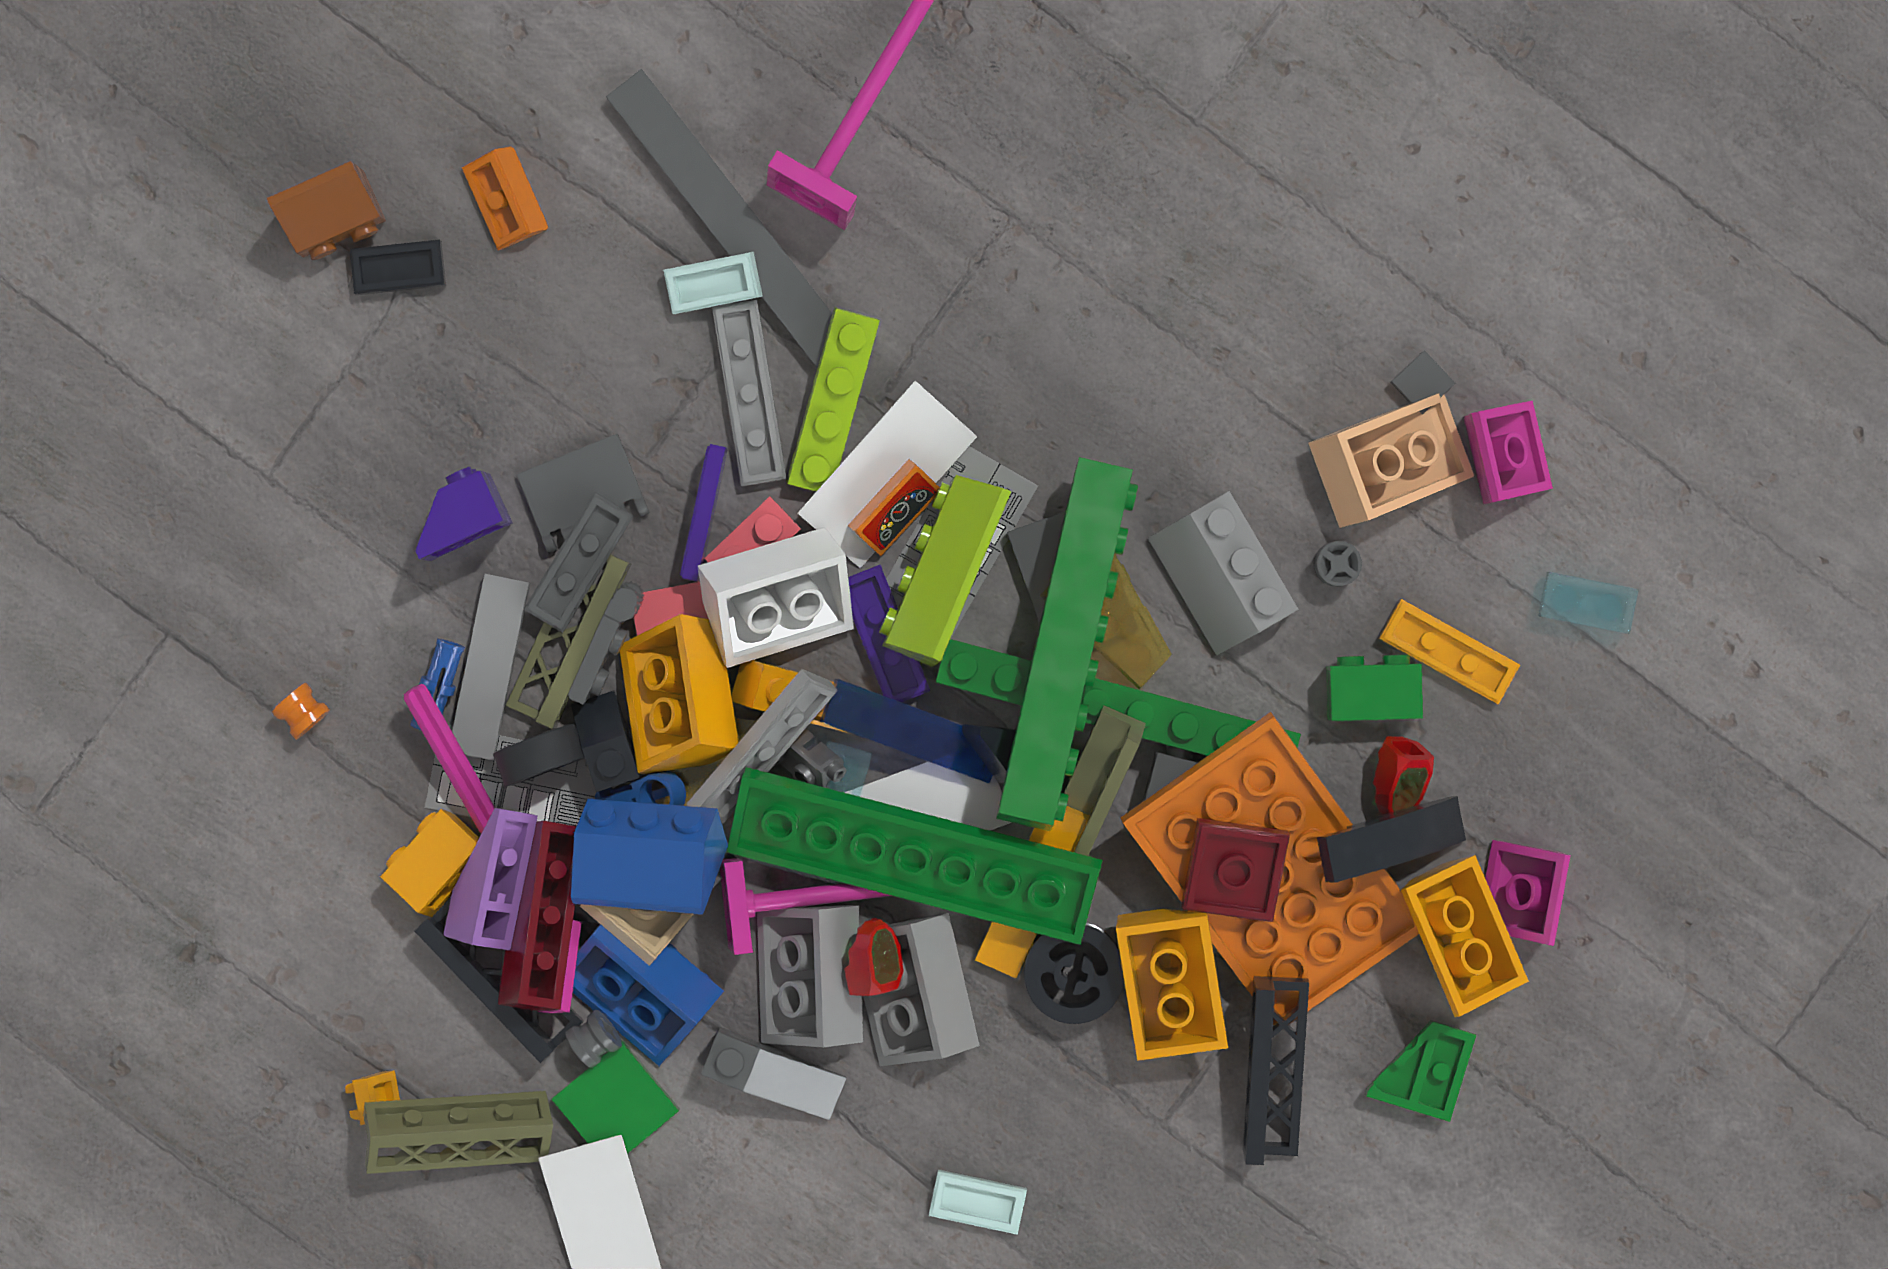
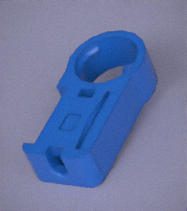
M662 771L647 775L628 785L599 791L595 794V799L657 804L655 800L670 796L669 805L683 806L685 804L686 791L682 780L675 773ZM654 780L660 781L665 786L664 788L652 791Z

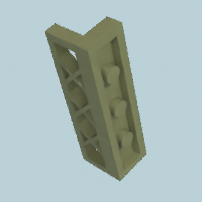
M612 554L606 561L608 564L600 582L592 585L588 591L589 593L596 590L591 601L588 593L583 599L587 610L581 623L565 629L563 633L560 631L550 635L553 627L546 622L543 623L506 703V706L536 719L535 722L551 729L557 727L570 699L568 693L611 598L614 597L613 594L623 584L632 565ZM577 631L571 642L569 634ZM563 636L568 649L561 666L547 670L541 653L544 645L548 641ZM538 661L542 673L531 676ZM557 673L555 680L552 683L550 675ZM544 677L549 693L541 710L520 702L519 700L527 683Z
M1103 705L1080 755L1073 777H1070L1064 794H1069L1067 806L1090 815L1074 851L1086 856L1089 855L1135 756L1146 724Z
M546 1091L365 1102L363 1116L367 1133L366 1173L539 1162L538 1158L549 1155L553 1129ZM539 1137L538 1146L518 1147L515 1145L524 1138ZM479 1141H490L493 1143L486 1149L473 1150L470 1148ZM435 1144H445L448 1146L437 1153H427L424 1151ZM399 1147L402 1149L393 1156L378 1157L379 1148Z

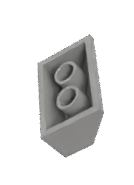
M1230 491L1148 538L1216 656L1299 610Z
M812 905L757 912L761 1043L824 1048L863 1042L862 996L849 995L844 970L849 965L848 950L856 941L857 928L860 927L859 906Z
M949 913L889 924L894 930L901 946L904 972L898 989L884 994L863 996L879 1066L943 1059L980 1046Z

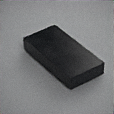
M440 239L349 249L355 295L446 286L442 241Z

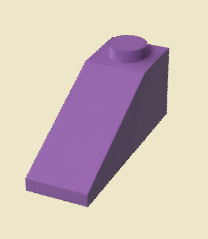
M494 808L452 891L444 936L476 946L504 950L511 949L538 815Z

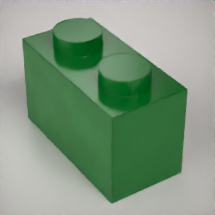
M1382 655V664L1364 665V656L1337 657V666H1326L1327 720L1423 719L1422 664H1410V655Z

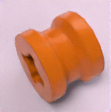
M304 683L281 701L272 711V714L277 719L285 720L288 723L290 734L297 740L322 720L330 709L325 703H318L312 696V688L307 683Z

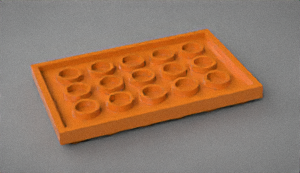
M1272 712L1265 715L1121 817L1124 826L1181 902L1197 818L1286 830L1289 832L1290 838L1273 922L1207 913L1212 944L1251 996L1253 993L1254 976L1308 978L1309 1011L1419 934L1401 889L1386 869L1336 883L1325 882L1317 837L1345 830L1347 826L1353 825V823ZM1275 990L1274 1009L1284 1017L1297 1006L1298 991ZM1273 1018V1025H1275L1277 1021Z

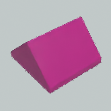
M1533 400L1482 410L1463 416L1483 505L1553 489Z
M1492 840L1485 879L1509 936L1554 946L1571 855L1553 850Z

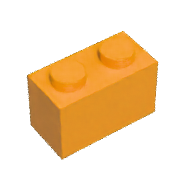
M440 809L438 813L433 812L422 820L416 830L418 835L407 847H400L390 856L386 863L388 869L380 876L417 913L433 917L451 897L452 891L479 840V837L455 814Z

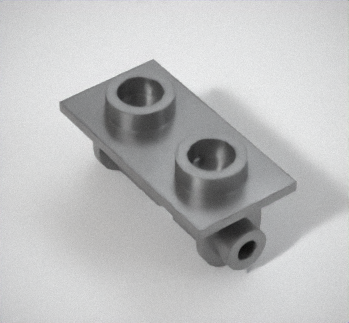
M805 728L775 764L778 765L780 763L792 774L794 780L826 788V784L829 781H840L845 776L847 769L843 766V759L822 742L808 751L807 748L815 742V736Z

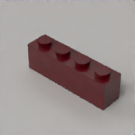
M544 820L536 822L511 949L505 950L498 1005L536 1011L561 1010L575 904L571 900L574 832L577 826Z

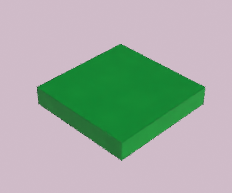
M621 1040V1048L615 1052L608 1051L601 1057L600 1063L593 1068L589 1067L551 1100L588 1144L622 1135L628 1154L679 1112L680 1108L626 1043Z

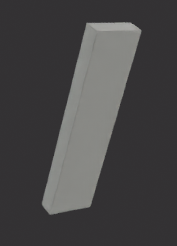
M751 300L712 307L741 486L785 480L787 477L758 301Z
M484 574L452 730L465 755L494 760L493 753L497 749L525 613L524 608L531 584L529 582Z
M801 669L687 802V805L717 808L723 825L736 809L745 768L748 767L768 773L835 695L837 689L830 680Z

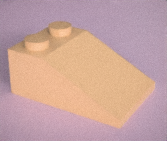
M1438 393L1308 443L1339 528L1371 520L1474 477L1445 394L1441 398ZM1430 407L1424 414L1420 413V410Z

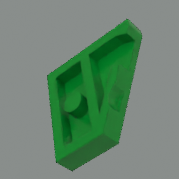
M1430 1020L1366 1088L1364 1095L1450 1122L1476 1034Z

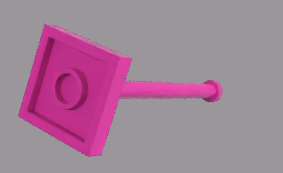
M934 0L912 1L814 169L802 165L777 150L768 165V187L843 230L847 228L854 216L857 196L832 182L830 176Z
M737 857L724 858L720 866L728 949L734 955L753 953L749 918L755 917V912L892 896L846 883L753 894L752 889L746 890L742 860Z

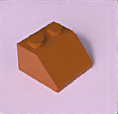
M352 161L267 198L272 211L295 252L303 258L310 255L312 260L332 254L337 250L335 243L352 237L353 242H357L376 234L379 231L376 225L386 221L365 172Z

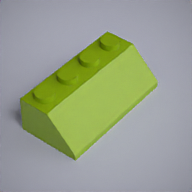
M955 475L950 485L944 482L941 483L932 507L939 510L933 526L924 524L914 549L921 551L916 567L912 568L907 565L899 582L897 591L904 593L898 610L889 608L881 625L879 633L886 635L882 646L931 667L941 662L1011 491L959 475Z

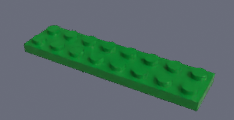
M748 767L745 768L742 776L727 847V853L1080 945L1103 861L1098 858Z

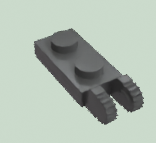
M625 582L613 594L614 597L611 598L570 688L568 693L570 699L584 704L591 697V694L598 697L601 694L610 674L609 671L603 669L610 653L615 656L618 655L628 634L627 630L622 629L624 621L633 618L638 613L642 605L640 602L644 600V589H641V585H638L637 582Z

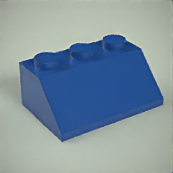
M587 799L574 832L571 885L572 903L703 914L728 847L718 809Z
M600 925L578 951L572 993L593 1011L599 1010L620 1034L655 1064L660 1066L697 1025L724 990L715 984L707 974L701 972L680 954L672 944L669 943L649 966L606 928Z

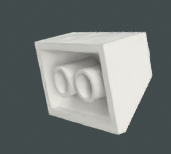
M825 527L698 565L703 605L726 668L854 629L846 555Z

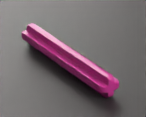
M424 684L414 686L404 693V701L480 834H482L495 806L427 687Z

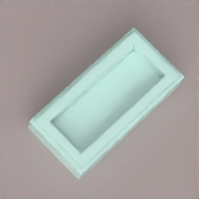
M754 252L663 270L672 314L763 296Z
M938 1169L929 1216L1018 1235L1027 1188Z

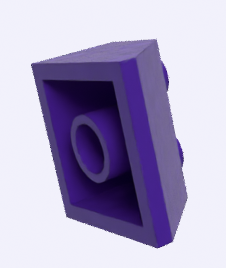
M467 467L445 478L448 485L438 489L415 550L419 559L432 561L513 523L491 474L481 470L477 471L476 468L471 469V467Z

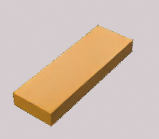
M1403 599L1398 601L1378 637L1379 640L1410 655V657L1498 705L1520 667V664Z

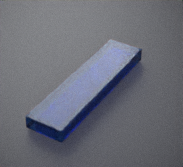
M834 680L833 685L837 692L826 704L820 720L821 723L980 782L990 784L993 775L962 734L963 725L846 681Z

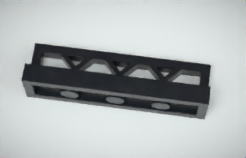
M450 898L433 917L427 918L414 932L541 1063L566 1039L565 1032L574 1025L579 1026L584 1020L570 1007V1012L562 1013L570 1022L551 1039L538 1025V1011L533 1010L531 1018L522 1008L498 1005L500 985L490 974L501 975L502 977L505 950L501 949L502 969L483 968L476 961V945L470 944L469 953L459 943L461 941L444 936L445 927L440 921L448 914Z
M1253 977L1243 1154L1246 1165H1264V1155L1298 1156L1309 996L1308 978ZM1275 990L1298 991L1297 1006L1282 1017L1274 1009ZM1297 1017L1295 1031L1289 1023ZM1273 1018L1277 1021V1023L1274 1026ZM1284 1029L1295 1040V1049L1280 1061L1271 1052L1272 1038ZM1294 1061L1292 1074L1286 1067ZM1270 1062H1272V1063L1275 1065V1066H1274L1273 1068H1271V1069H1270ZM1281 1072L1292 1084V1092L1277 1104L1268 1095L1269 1082ZM1291 1104L1289 1117L1283 1110ZM1269 1105L1271 1110L1267 1113V1108ZM1276 1116H1279L1289 1127L1288 1142L1265 1141L1266 1125Z

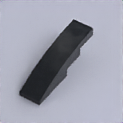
M1451 796L1376 816L1377 819L1350 825L1345 830L1317 837L1325 882L1336 883L1398 865L1466 840L1458 796Z

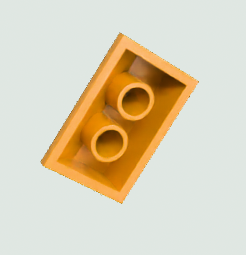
M679 614L624 642L620 650L638 773L649 774L708 765L728 756L739 741L728 671L723 663L709 619Z
M1476 855L1441 864L1411 879L1401 889L1454 1017H1460L1529 982Z
M1157 909L1118 915L1116 933L1137 1061L1227 1049L1228 1041L1208 914Z

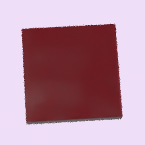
M1197 818L1181 903L1183 910L1273 922L1290 838L1289 832L1286 830Z

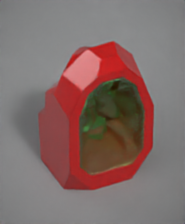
M1386 736L1378 751L1379 760L1373 781L1376 787L1375 803L1382 814L1419 805L1429 785L1434 765V756L1419 742L1406 737Z
M877 918L865 921L857 928L856 941L848 950L849 965L844 968L849 995L873 996L896 990L900 985L904 972L901 946L894 930L887 923Z

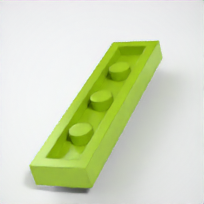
M834 307L786 480L787 484L817 492L840 466L879 326V319Z

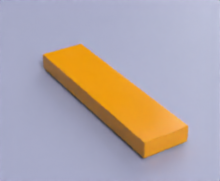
M1067 806L1063 822L1054 820V825L1050 831L1034 828L1028 841L1074 852L1090 815ZM991 922L975 961L1017 978L1037 933Z

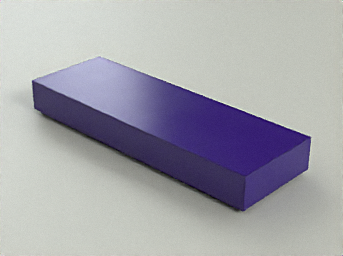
M710 444L706 449L680 573L684 579L700 582L698 565L704 564L728 451L726 447Z
M881 564L848 577L852 617L888 707L931 691L919 661L882 646L886 635L879 633L888 609L898 610Z

